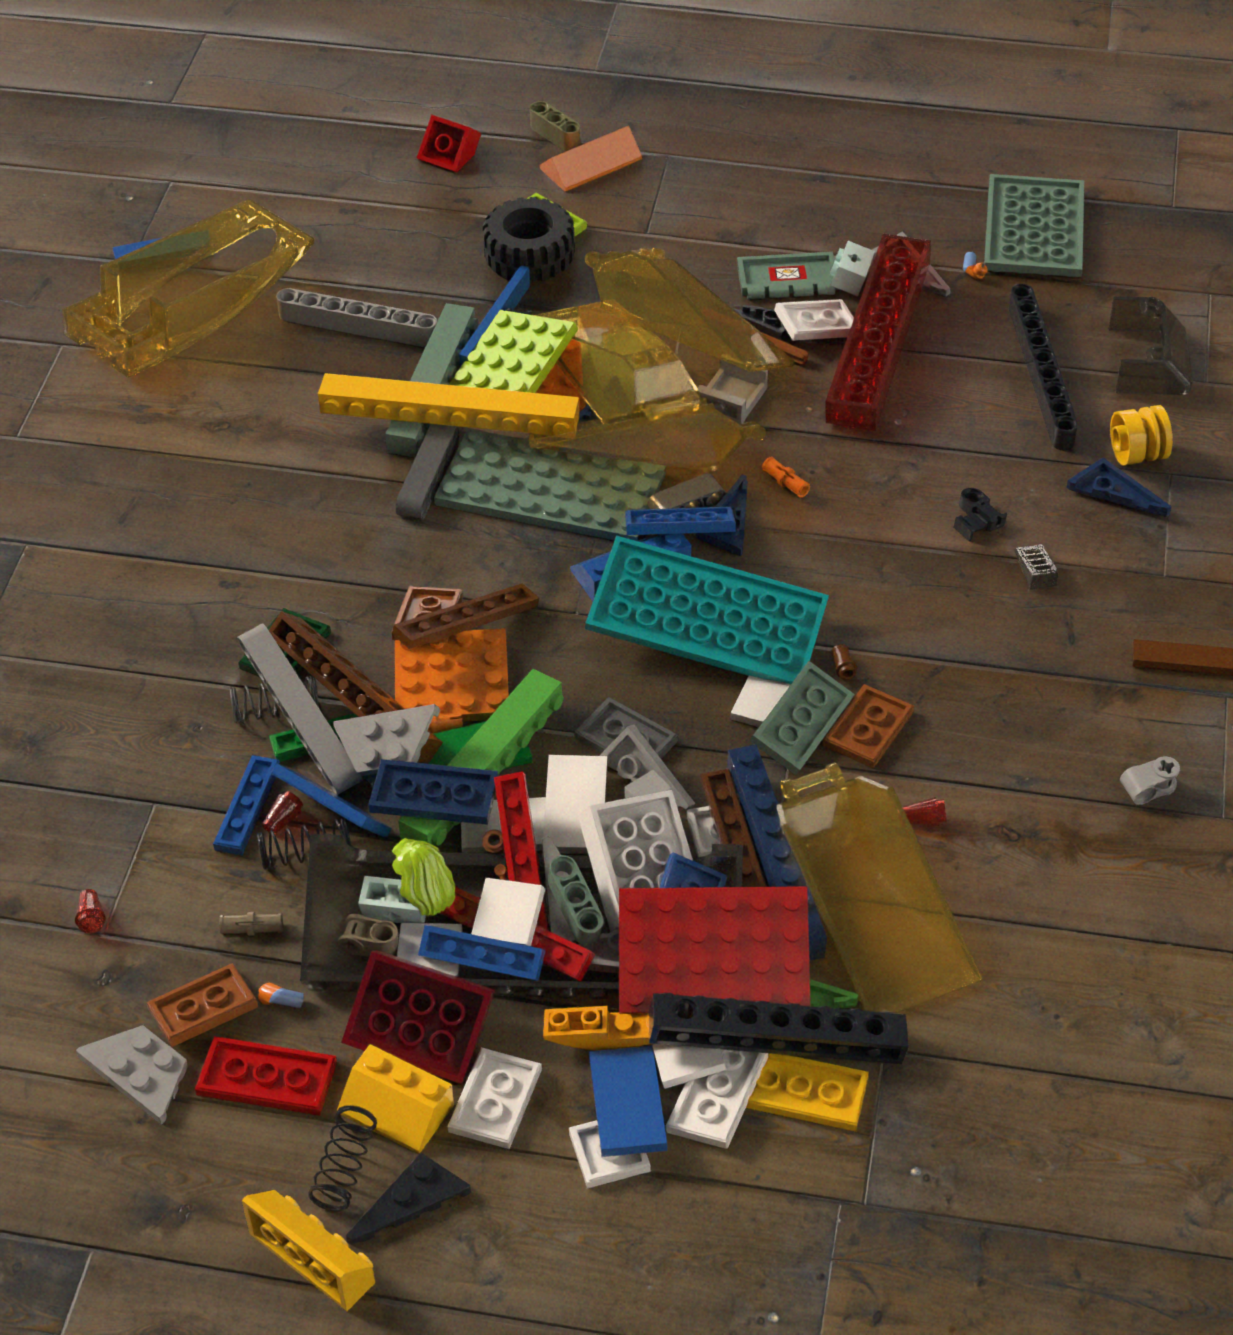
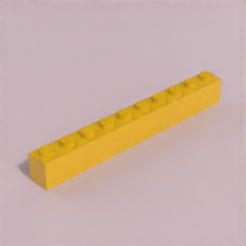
M327 373L324 374L318 392L320 413L564 437H575L579 421V397Z

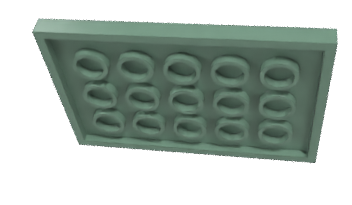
M990 174L984 266L986 265L987 270L1081 277L1083 267L1084 180Z

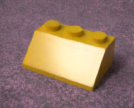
M370 1044L352 1067L337 1110L345 1105H354L367 1109L377 1119L374 1132L420 1154L454 1106L452 1084ZM345 1111L340 1114L364 1127L373 1125L370 1118L359 1112Z

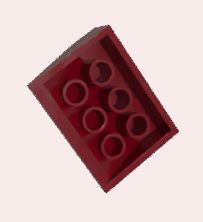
M379 950L371 951L341 1043L363 1051L371 1044L428 1073L462 1084L496 990Z

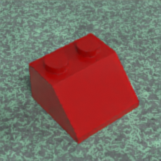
M431 114L417 159L458 172L474 156L482 133L471 127Z

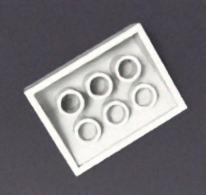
M672 790L590 805L578 816L610 932L619 929V888H659L669 855L673 852L693 861Z

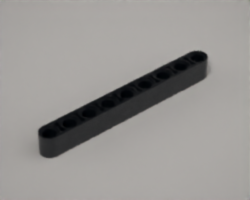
M1016 284L1011 288L1009 313L1053 447L1064 451L1070 450L1075 445L1078 422L1034 291L1027 284Z

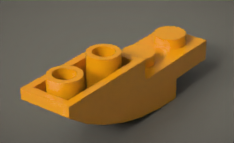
M608 1006L545 1009L543 1037L544 1040L560 1045L593 1051L650 1045L649 1013H609Z

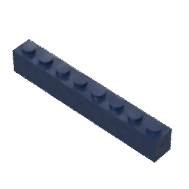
M754 744L728 750L727 768L730 770L767 886L807 887L809 961L825 958L827 936L758 747Z

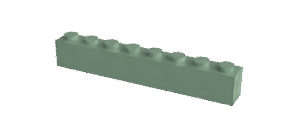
M445 304L410 381L450 385L449 383L455 376L458 365H460L459 354L478 328V318H475L474 307ZM391 420L385 433L387 453L416 458L431 424Z

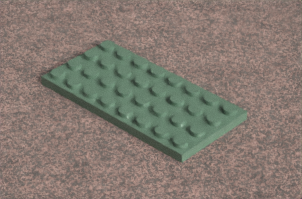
M467 429L434 500L437 506L615 540L616 536L639 541L641 535H627L625 511L649 509L647 502L653 494L659 492L666 475V466Z

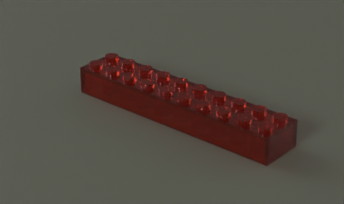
M883 233L825 401L826 423L876 431L930 265L931 240Z

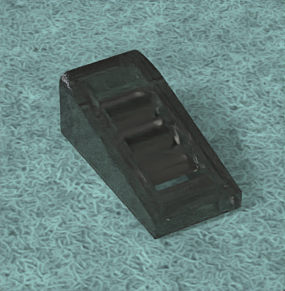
M1042 544L1015 548L1016 556L1030 590L1057 586L1058 571Z

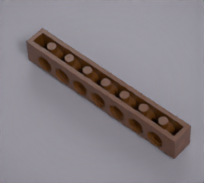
M283 611L280 612L269 629L276 643L358 717L404 709L302 618ZM429 730L427 731L430 735L426 744L421 748V755L417 763L429 764L443 743Z

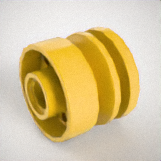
M1161 405L1150 406V408L1143 407L1138 412L1135 409L1118 411L1112 415L1110 423L1111 443L1116 459L1121 465L1142 463L1144 458L1147 461L1169 458L1173 446L1172 429L1168 414Z

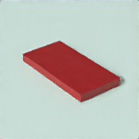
M214 1036L197 1081L195 1092L197 1096L320 1116L336 1068L337 1057L335 1055Z

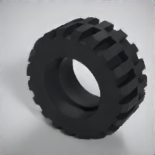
M521 197L515 201L508 200L502 206L498 205L493 209V212L488 214L483 223L484 257L486 262L495 273L501 274L503 278L508 280L514 276L521 265L529 267L530 283H535L536 280H541L542 282L548 280L551 276L553 278L558 276L561 271H564L574 258L575 238L572 217L558 203H551L548 199L544 198L539 200L537 197H530V199H523Z

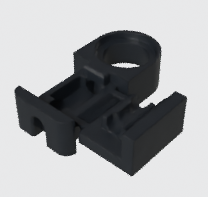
M965 488L960 495L959 507L968 515L956 517L953 528L968 541H971L973 534L979 530L986 528V531L991 532L1003 527L1006 522L1007 513L1001 514L989 504L990 498L979 489ZM966 499H974L977 502H970Z

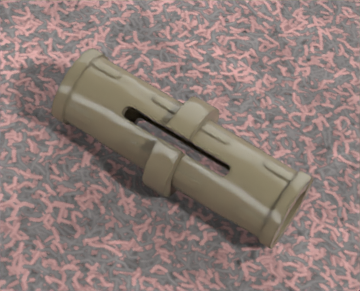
M254 911L248 912L247 915H220V934L247 933L248 936H255V933H282L283 915L282 913L255 914ZM265 922L263 925H238L239 923Z

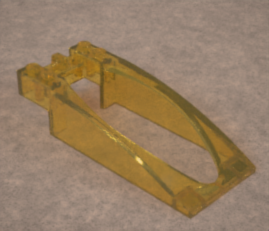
M245 200L101 265V292L62 309L64 335L79 345L88 342L96 348L98 356L103 359L109 356L112 361V367L129 378L192 346L245 310L296 264L314 244V237L253 200ZM263 228L273 229L276 233V241L268 257L166 305L155 297H150L180 273L244 236ZM149 298L150 323L132 332L121 327L120 325Z

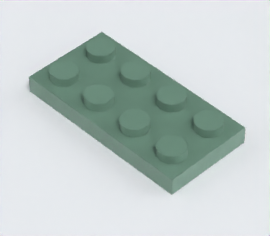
M808 661L749 741L756 744L758 748L797 775L855 694Z

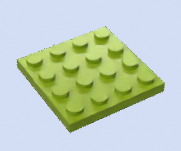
M500 310L481 336L475 349L469 353L468 361H464L449 384L536 393L578 331V327L574 322Z

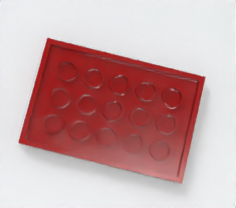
M807 887L619 888V1014L649 1013L653 993H672L683 996L701 995L707 998H734L742 1001H767L778 1004L796 1003L801 1006H810Z

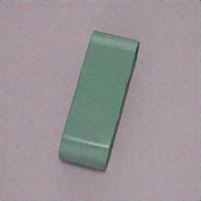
M565 855L557 856L550 863L549 887L576 941L582 945H593L600 939L603 916L574 859ZM563 871L568 873L569 876L563 878L559 877L556 873ZM577 897L582 902L578 904L569 901V898ZM590 923L594 925L595 929L586 930L581 925Z

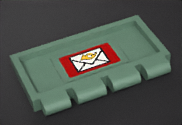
M833 252L737 257L742 296L747 295V299H765V294H769V298L789 297V293H793L794 297L813 296V291H817L818 295H833L835 290H839L831 286L834 276L830 275L835 261Z

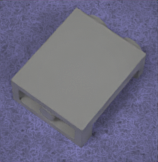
M722 355L720 358V368L707 387L699 385L696 389L695 405L703 403L706 411L702 412L742 425L767 389L768 370Z

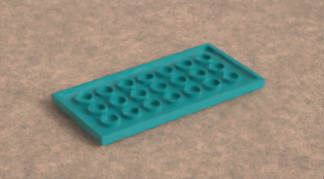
M616 536L589 611L585 629L744 675L792 684L811 659L829 595Z

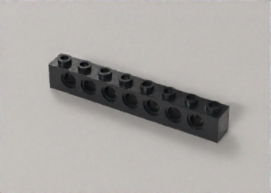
M653 993L649 1008L650 1044L902 1064L909 1048L906 1014H896L890 1011L872 1012L861 1009L849 1010L831 1008L829 1006H801L796 1003L778 1004L767 1001H742L734 998L719 999L707 998L701 995H674L672 993Z

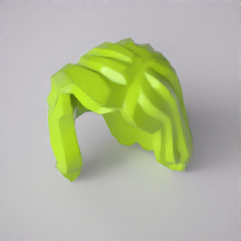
M406 838L401 840L392 850L397 857L393 861L392 866L395 873L402 876L401 896L417 907L421 915L434 916L449 908L455 899V883L452 872L445 864L438 848L422 840Z

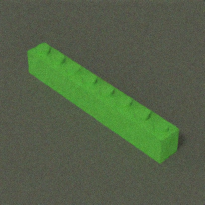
M532 669L447 766L498 771L499 775L505 767L511 765L519 750L529 744L532 735L538 729L544 727L547 718L552 712L557 711L561 707L564 699L562 695V682ZM401 816L398 820L400 839L422 840L434 846L441 845L447 833L454 825H458L460 822Z

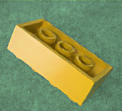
M271 1190L246 1195L242 1199L250 1235L345 1311H348L375 1284L374 1266L371 1260L361 1252L356 1254L352 1251L339 1234L334 1233L332 1235L325 1230L324 1225L316 1216L312 1214L307 1216L290 1196L284 1198L277 1191Z

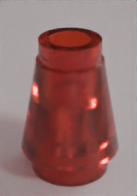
M285 791L283 795L279 794L263 821L262 827L267 832L272 830L276 835L278 831L301 814V809L304 806L303 802L289 791Z
M933 797L910 804L909 806H903L905 824L940 826V823L947 822L944 799Z
M86 889L79 895L75 924L84 933H96L103 927L106 916L97 892L92 889Z

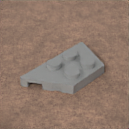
M432 704L334 721V727L356 772L361 776L377 774L381 759L418 762L421 748L426 744L430 735L427 731L433 716L438 717L440 708Z
M143 1025L84 1045L76 1050L78 1058L161 1125L165 1122L167 1108L170 1101L175 1099L178 1092V1083L183 1079L188 1068L187 1060Z

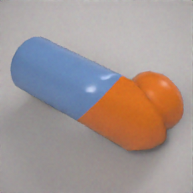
M967 252L964 257L963 271L976 280L984 278L987 273L986 265L982 268V263L976 264V254Z
M273 983L263 984L258 990V1000L265 1005L275 1003L301 1008L304 993L287 990Z

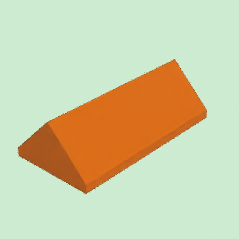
M628 125L556 155L540 164V169L566 192L642 160V155Z

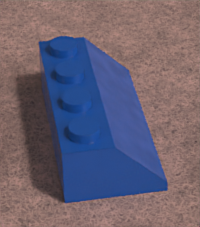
M683 533L655 534L638 541L691 556V544ZM610 552L570 566L571 572L592 602Z

